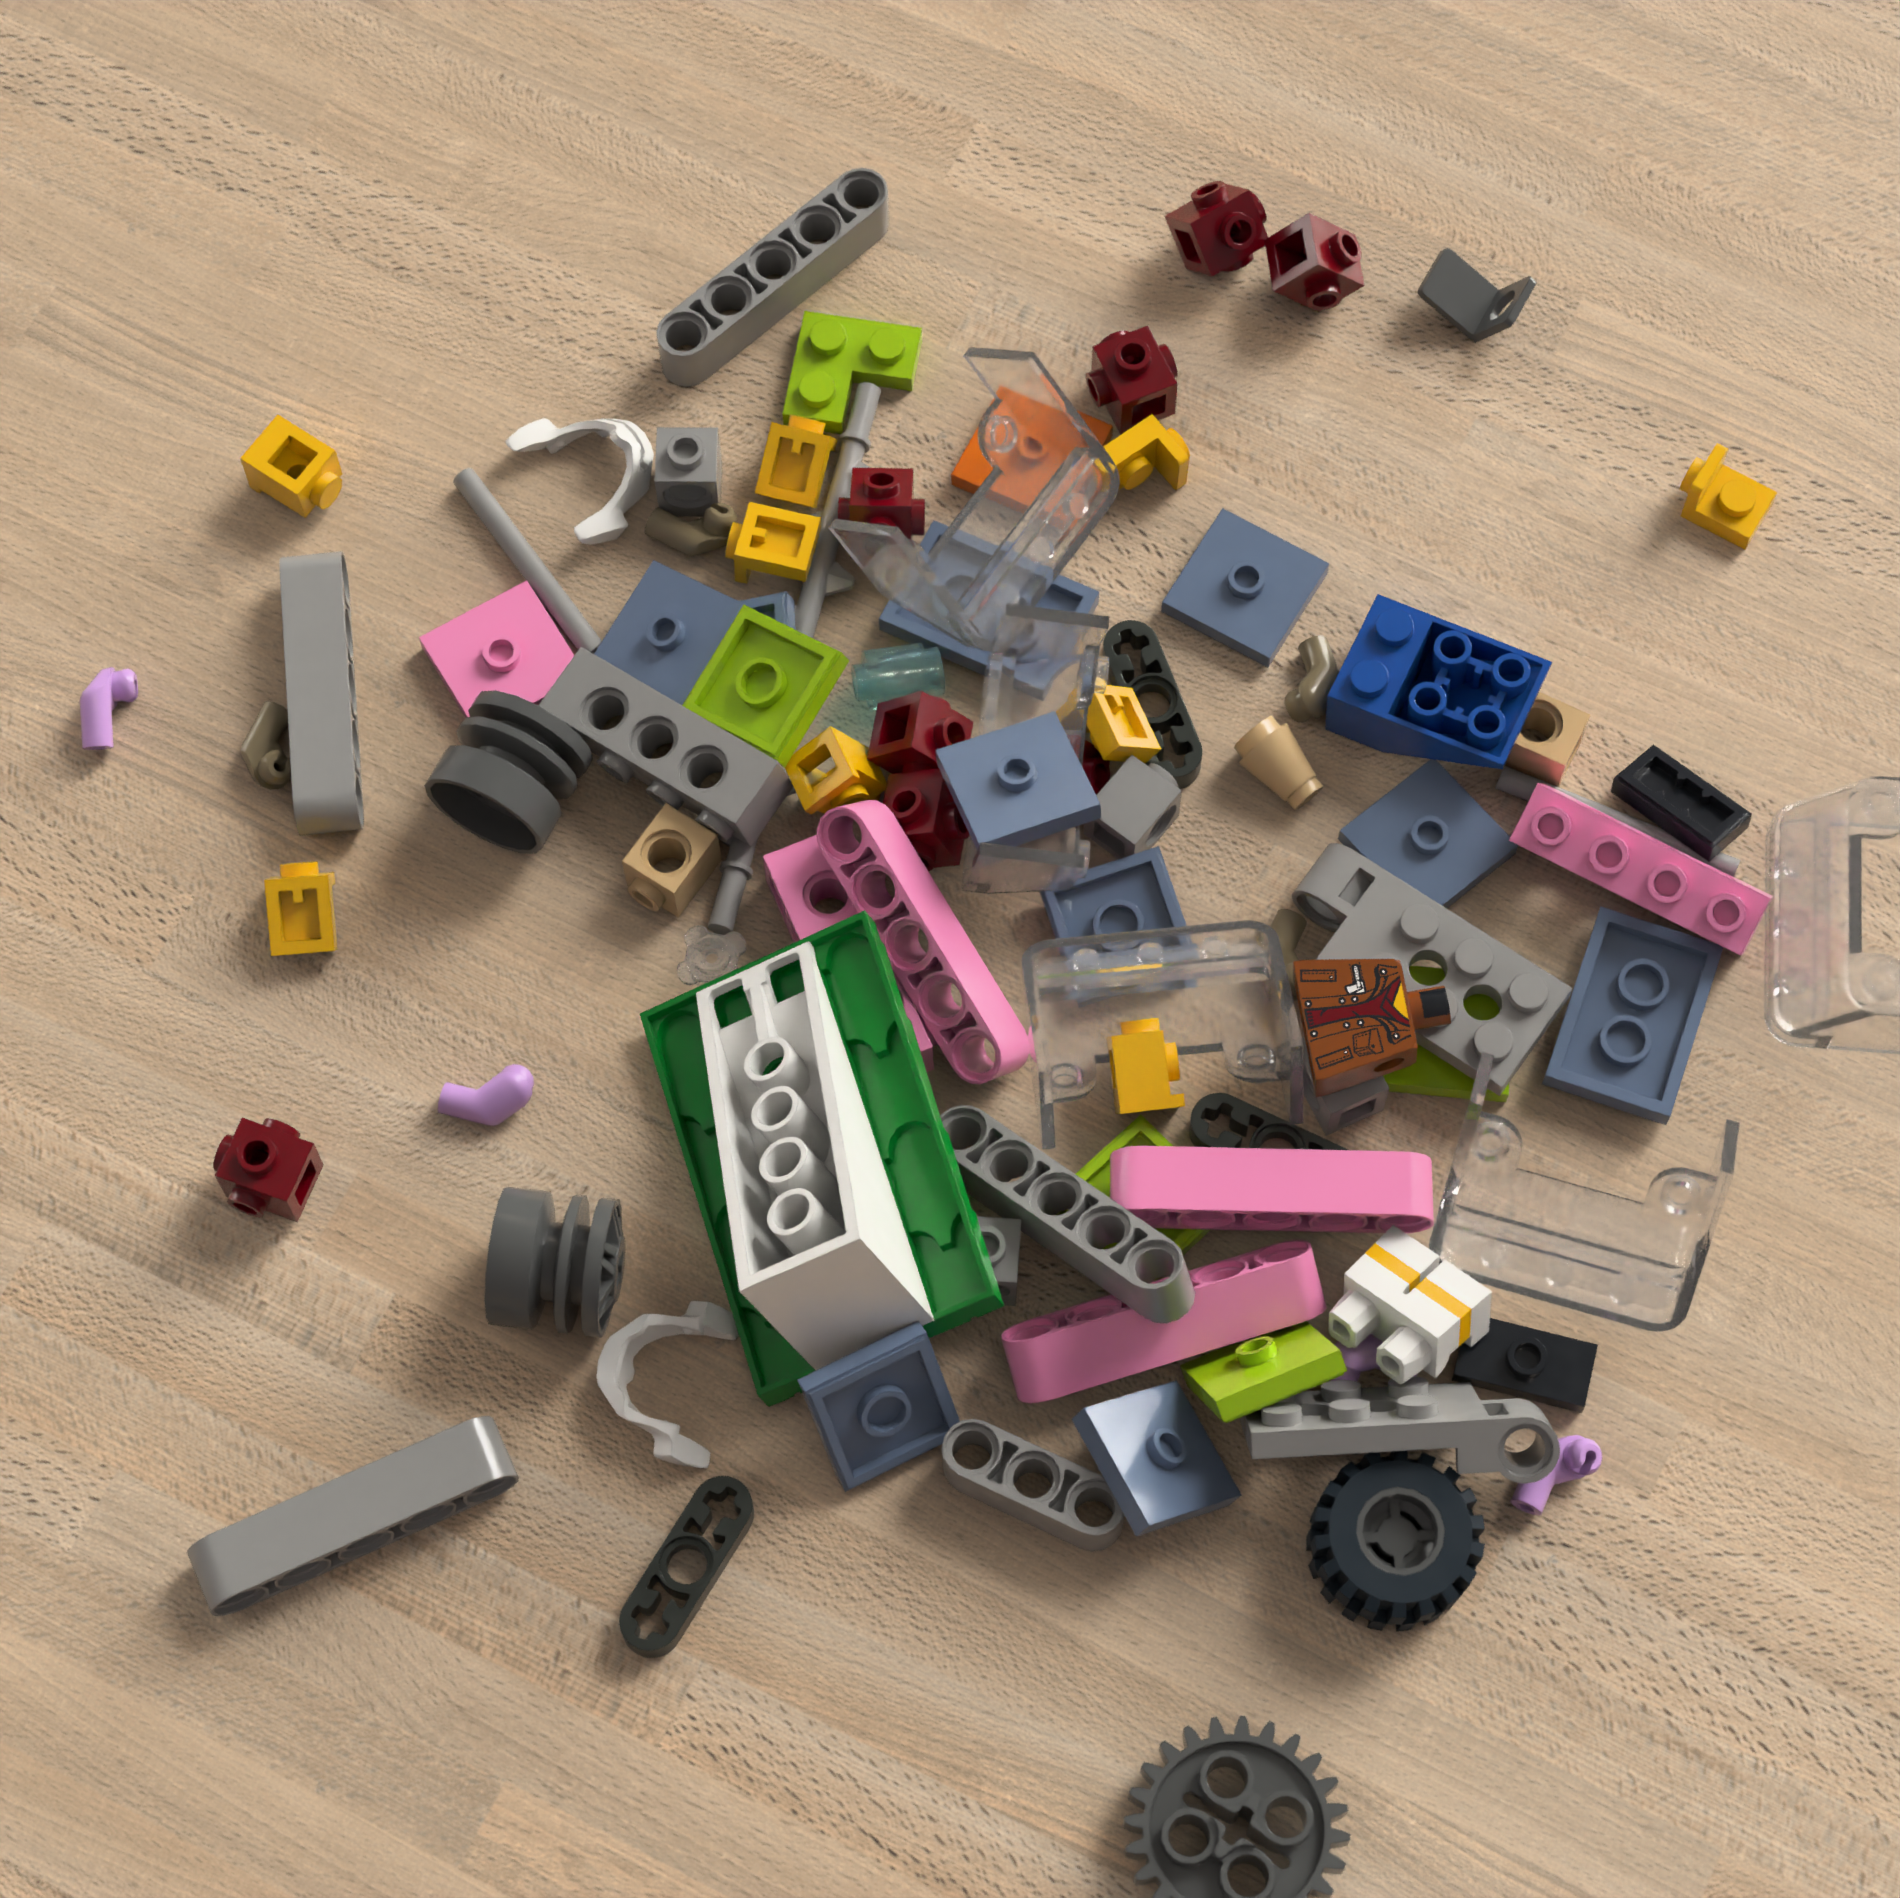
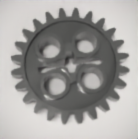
M1246 1716L1239 1717L1234 1734H1225L1218 1718H1211L1208 1738L1203 1740L1189 1725L1184 1727L1182 1736L1185 1749L1180 1752L1170 1743L1163 1741L1159 1746V1753L1165 1763V1767L1161 1768L1144 1762L1141 1766L1140 1773L1152 1786L1151 1789L1131 1788L1128 1800L1144 1810V1813L1125 1816L1123 1822L1124 1829L1142 1834V1839L1130 1843L1125 1848L1126 1858L1146 1859L1147 1864L1134 1876L1135 1885H1146L1156 1882L1159 1888L1152 1898H1308L1309 1894L1317 1898H1331L1334 1890L1321 1874L1337 1875L1343 1873L1346 1863L1329 1851L1330 1849L1347 1846L1350 1841L1349 1833L1331 1828V1823L1345 1817L1348 1812L1347 1804L1327 1803L1326 1797L1338 1785L1337 1777L1316 1780L1313 1774L1321 1762V1754L1310 1755L1301 1761L1295 1756L1301 1736L1294 1734L1280 1746L1273 1742L1275 1726L1274 1722L1268 1721L1259 1737L1250 1735ZM1219 1767H1229L1236 1770L1242 1776L1245 1790L1234 1798H1222L1210 1789L1207 1783V1775ZM1186 1794L1196 1796L1211 1812L1227 1824L1232 1825L1239 1817L1245 1819L1249 1823L1246 1833L1248 1838L1269 1851L1283 1855L1289 1860V1867L1286 1869L1279 1868L1272 1863L1271 1859L1264 1852L1256 1848L1247 1839L1240 1838L1234 1845L1226 1843L1223 1840L1226 1829L1224 1824L1203 1811L1191 1808L1184 1803L1183 1797ZM1277 1806H1287L1294 1809L1300 1815L1303 1822V1831L1292 1838H1281L1268 1828L1266 1813ZM1191 1824L1198 1827L1204 1833L1207 1840V1848L1196 1856H1183L1172 1848L1169 1841V1833L1179 1825ZM1239 1864L1253 1865L1262 1872L1265 1879V1889L1253 1897L1239 1895L1230 1887L1227 1880V1872Z

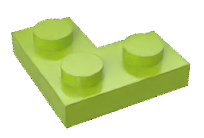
M804 311L782 413L783 425L788 426L790 415H795L826 423L824 432L842 434L853 383L867 382L878 387L912 391L922 344V328Z

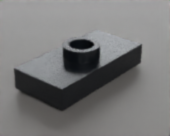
M1654 744L1613 779L1611 793L1708 862L1749 827L1752 813Z
M1490 1318L1489 1332L1472 1347L1466 1343L1459 1346L1452 1381L1471 1382L1472 1386L1582 1413L1586 1404L1598 1345Z

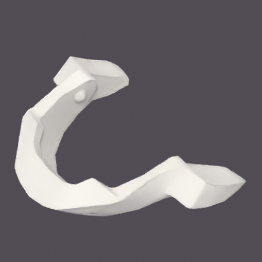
M611 418L576 422L561 429L556 428L548 419H540L519 428L505 441L512 451L527 452L548 449L553 454L575 439L591 432H596L601 437H610L624 451L627 468L621 485L611 500L600 511L589 516L574 527V533L583 544L592 545L618 539L628 527L623 514L649 490L654 453L646 434L636 424L628 420Z
M691 1301L686 1313L682 1316L642 1314L611 1335L600 1354L596 1376L599 1388L617 1415L652 1434L654 1438L653 1454L656 1458L687 1467L707 1468L710 1461L708 1449L680 1435V1425L668 1422L667 1420L662 1421L649 1418L641 1414L630 1401L626 1389L627 1384L633 1380L635 1373L633 1365L634 1356L648 1343L662 1337L679 1334L705 1335L727 1340L738 1338V1330L731 1312L711 1302Z

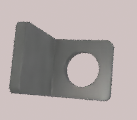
M1446 248L1439 252L1418 289V295L1471 341L1476 343L1510 328L1515 323L1537 282L1528 276L1498 290L1453 250ZM1512 300L1508 308L1499 316L1504 307Z

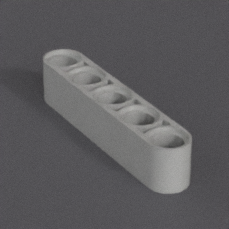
M866 168L851 169L842 174L665 315L658 324L656 334L662 372L667 380L675 385L684 387L695 386L707 380L881 240L887 233L889 226L888 189L883 177L874 170ZM857 205H868V206H871V207L865 208V209L853 208V207H855V206H857ZM818 239L827 240V242L822 244L809 243ZM774 274L783 275L780 279L771 280L765 278ZM731 309L740 311L734 315L720 314L725 310ZM683 345L695 346V348L689 351L675 350Z
M343 551L281 557L279 566L292 797L298 834L303 836L360 830L364 828V809L350 592Z
M959 1105L948 1109L940 1115L943 1127L949 1134L964 1186L969 1195L1002 1218L1021 1219V1231L1144 1318L1155 1323H1169L1179 1320L1189 1312L1194 1304L1195 1290L1181 1249L1171 1239L981 1109L971 1105ZM1021 1177L1016 1181L1009 1182L1014 1178ZM1069 1210L1064 1214L1054 1216L1060 1211ZM1118 1243L1116 1246L1112 1248L1102 1249L1106 1245ZM1169 1277L1163 1282L1150 1284L1157 1278Z
M481 1416L457 1424L211 1533L191 1545L187 1550V1555L211 1615L224 1616L248 1608L492 1499L513 1487L518 1482L519 1476L494 1419L491 1416Z

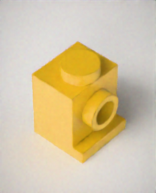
M278 414L240 458L251 489L259 494L262 491L304 518L309 515L315 506L321 509L328 508L336 500L342 488V479L340 478L342 470L336 451Z
M830 726L796 751L786 765L785 770L804 811L811 815L817 810L825 814L828 810L851 803L864 800L878 801L880 794L886 790L887 782L880 767L867 760L869 747ZM831 756L836 765L827 773L816 768Z
M1159 1018L1120 1022L1121 1035L1106 1038L1115 1113L1125 1114L1184 1107V1093L1173 1095L1170 1093L1169 1082L1180 1080L1178 1053L1175 1042L1164 1043L1163 1030H1160Z

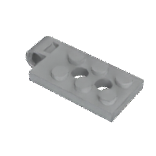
M1338 843L1329 844L1292 893L1294 904L1308 919L1326 930L1335 932L1315 960L1396 959L1401 962L1407 992L1444 985L1450 1008L1451 1024L1415 1030L1417 1044L1498 1096L1504 1091L1570 997L1572 987L1345 845ZM1419 960H1431L1441 966L1445 978L1436 985H1422L1412 978L1409 967ZM1484 994L1491 997L1497 1003L1499 1014L1490 1020H1477L1466 1012L1463 1002L1469 996Z
M1413 1376L1401 1385L1390 1379L1386 1387L1362 1388L1361 1383L1356 1381L1334 1380L1323 1383L1321 1390L1303 1391L1239 1418L1252 1459L1455 1448L1456 1471L1458 1474L1500 1472L1505 1478L1513 1482L1533 1483L1551 1473L1560 1455L1558 1437L1537 1405L1519 1398L1480 1400L1471 1382L1428 1384L1427 1379ZM1520 1429L1536 1431L1534 1442L1526 1450L1510 1452L1504 1449L1507 1438L1513 1432Z

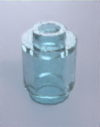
M919 642L864 650L861 653V664L851 666L856 701L867 700L871 712H876L878 703L921 690L930 696L937 697L945 694L944 669L937 646L924 648L923 644Z

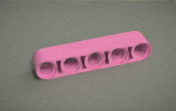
M864 800L828 810L820 818L817 826V842L820 850L858 913L865 910L876 923L880 940L886 947L893 971L953 1070L961 1079L970 1084H983L1019 1070L1026 1063L1030 1053L1029 1039L1026 1031L894 814L885 804L877 800ZM854 820L858 823L861 830V843L855 839L853 834ZM886 875L892 879L895 886L894 898L891 897L886 889ZM919 928L924 932L928 940L927 953L922 949L918 940ZM952 983L960 991L962 997L961 1007L954 1002L951 995ZM985 1038L993 1045L995 1062L991 1061L985 1052Z
M1129 1146L1119 1148L1110 1154V1198L1153 1228L1385 1233L1394 1225L1405 1233H1415L1430 1229L1434 1225L1432 1161L1427 1155L1416 1152Z
M1300 1240L1281 1242L1189 1270L1188 1272L1195 1290L1194 1304L1187 1314L1173 1322L1155 1323L1148 1320L1111 1294L1011 1326L1001 1334V1339L1018 1400L1024 1403H1039L1053 1400L1299 1324L1319 1316L1327 1307L1311 1243ZM1169 1277L1153 1281L1150 1284L1163 1282Z

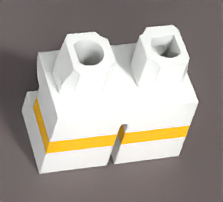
M1392 1225L1344 1273V1295L1329 1312L1328 1331L1334 1339L1347 1348H1356L1370 1334L1377 1337L1383 1343L1376 1350V1363L1384 1374L1400 1385L1422 1370L1436 1378L1445 1368L1449 1355L1463 1343L1472 1347L1489 1332L1492 1291L1448 1261L1444 1260L1439 1264V1255Z

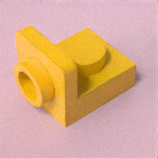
M1151 414L1094 452L1092 482L1108 498L1123 487L1126 490L1137 487L1149 477L1155 467L1174 490H1178L1187 483L1190 452L1185 441L1177 431L1172 428L1166 430L1155 416Z
M790 415L788 426L771 422L755 494L817 509L830 450L835 451L838 440L823 434L826 423L795 415Z
M1717 443L1706 461L1696 457L1689 467L1679 490L1688 494L1680 517L1745 550L1773 505L1777 492L1723 465L1728 448Z
M749 502L743 524L733 522L727 540L726 558L734 560L735 581L747 584L751 570L806 582L821 530V518Z
M1090 683L1077 689L1070 696V702L1057 713L1064 731L1090 733V739L1094 747L1100 752L1103 760L1126 762L1133 755L1146 764L1161 750L1133 688Z
M318 861L280 864V876L264 880L271 956L336 951L338 948L332 886L335 885L334 872L319 873Z

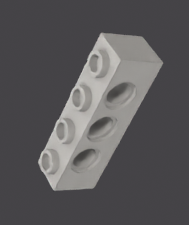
M583 647L579 648L538 705L560 718L576 731L589 746L591 752L599 756L597 763L610 775L624 783H628L632 777L649 786L646 789L647 794L660 805L664 806L667 803L677 810L681 806L698 815L695 821L718 834V839L723 842H727L732 835L751 847L793 788L792 782L778 761ZM617 715H624L617 726L612 729L603 730L605 723L609 719ZM664 744H673L671 750L665 756L651 759L652 754L657 748ZM717 772L723 773L721 779L712 787L700 788L701 783L707 776Z

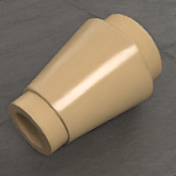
M1272 715L1254 726L1234 746V749L1242 757L1239 764L1282 800L1288 802L1295 811L1309 802L1324 787L1316 778L1317 775L1288 724L1280 725Z

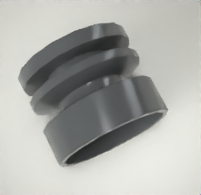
M496 690L481 691L468 710L470 717H466L456 730L461 745L449 746L444 751L425 783L427 796L441 812L477 837L507 850L522 854H536L543 848L562 814L556 799H568L575 792L578 786L576 778H580L587 771L593 760L591 749L576 731L542 707L516 695Z
M516 1187L504 1188L498 1200L488 1247L485 1275V1313L488 1324L532 1330L540 1319L545 1302L550 1301L553 1302L554 1321L558 1333L568 1334L572 1331L577 1319L579 1306L581 1305V1323L584 1336L600 1338L604 1336L610 1321L612 1308L620 1295L624 1274L626 1244L622 1231V1207L620 1200L612 1198L599 1199L590 1226L587 1196L575 1195L571 1199L563 1223L555 1222V1207L551 1191Z

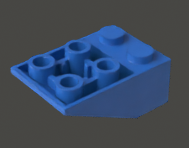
M1377 594L1327 695L1325 730L1384 753L1503 769L1551 668L1552 662Z

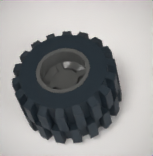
M1392 1451L1388 1457H1381L1379 1452L1364 1454L1360 1463L1355 1465L1351 1461L1340 1469L1336 1478L1329 1482L1315 1506L1309 1521L1311 1528L1306 1536V1551L1312 1552V1560L1308 1566L1312 1578L1320 1577L1324 1583V1587L1320 1592L1329 1604L1337 1599L1345 1607L1341 1615L1352 1622L1359 1615L1369 1620L1367 1628L1382 1631L1386 1624L1396 1625V1632L1411 1630L1416 1623L1423 1621L1424 1625H1427L1438 1619L1443 1611L1449 1610L1477 1574L1475 1569L1483 1558L1485 1544L1479 1543V1537L1485 1530L1483 1514L1474 1516L1472 1507L1477 1502V1499L1471 1488L1461 1492L1455 1483L1461 1475L1450 1466L1444 1473L1432 1467L1436 1457L1422 1452L1418 1460L1408 1458V1451Z

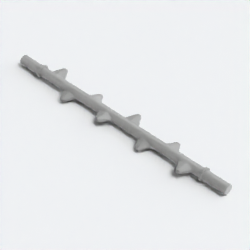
M863 382L858 384L846 430L839 437L838 442L841 448L824 509L811 515L821 518V530L807 580L803 582L797 605H794L796 630L811 638L815 634L824 598L829 595L852 590L855 582V577L835 561L842 534H838L839 497H850L852 468H870L862 462L864 453L870 449L871 442L868 438L881 394V389L872 383ZM794 787L787 796L796 794ZM732 835L727 842H724L730 848L726 861L721 862L719 868L722 877L708 923V929L714 933L731 935L733 932L746 881L751 879L753 875V870L750 866L758 838L751 847Z

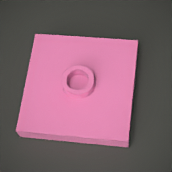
M527 580L419 637L421 647L465 718L470 717L468 710L481 691L496 690L516 695L539 705L574 657L570 647Z

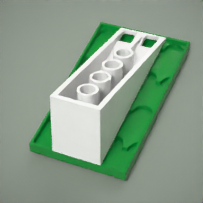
M865 910L640 1013L758 1397L768 1407L794 1397L798 1392L802 1393L797 1381L798 1379L917 1321L920 1322L927 1332L928 1338H932L971 1321V1318L975 1316L978 1318L1004 1307L977 1215L971 1208L949 1134L943 1127L910 1019L906 1015L886 947L880 940L876 923Z

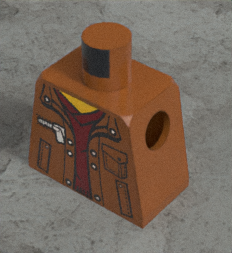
M1323 959L1293 961V981L1316 1097L1326 1096L1416 1063L1418 1050L1415 1030L1451 1024L1450 1008L1444 985L1407 992L1400 960Z

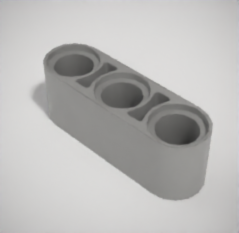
M977 1419L962 1420L953 1425L945 1434L942 1444L944 1476L949 1484L959 1492L1080 1549L1088 1551L1104 1550L1113 1545L1121 1535L1124 1513L1103 1476L985 1421ZM975 1444L982 1446L988 1451L991 1459L979 1469L970 1470L963 1468L954 1459L957 1451L965 1445ZM1026 1473H1039L1049 1480L1052 1487L1047 1494L1041 1497H1025L1014 1486L1019 1477ZM1098 1501L1109 1507L1113 1517L1103 1526L1091 1527L1082 1523L1075 1511L1085 1502Z

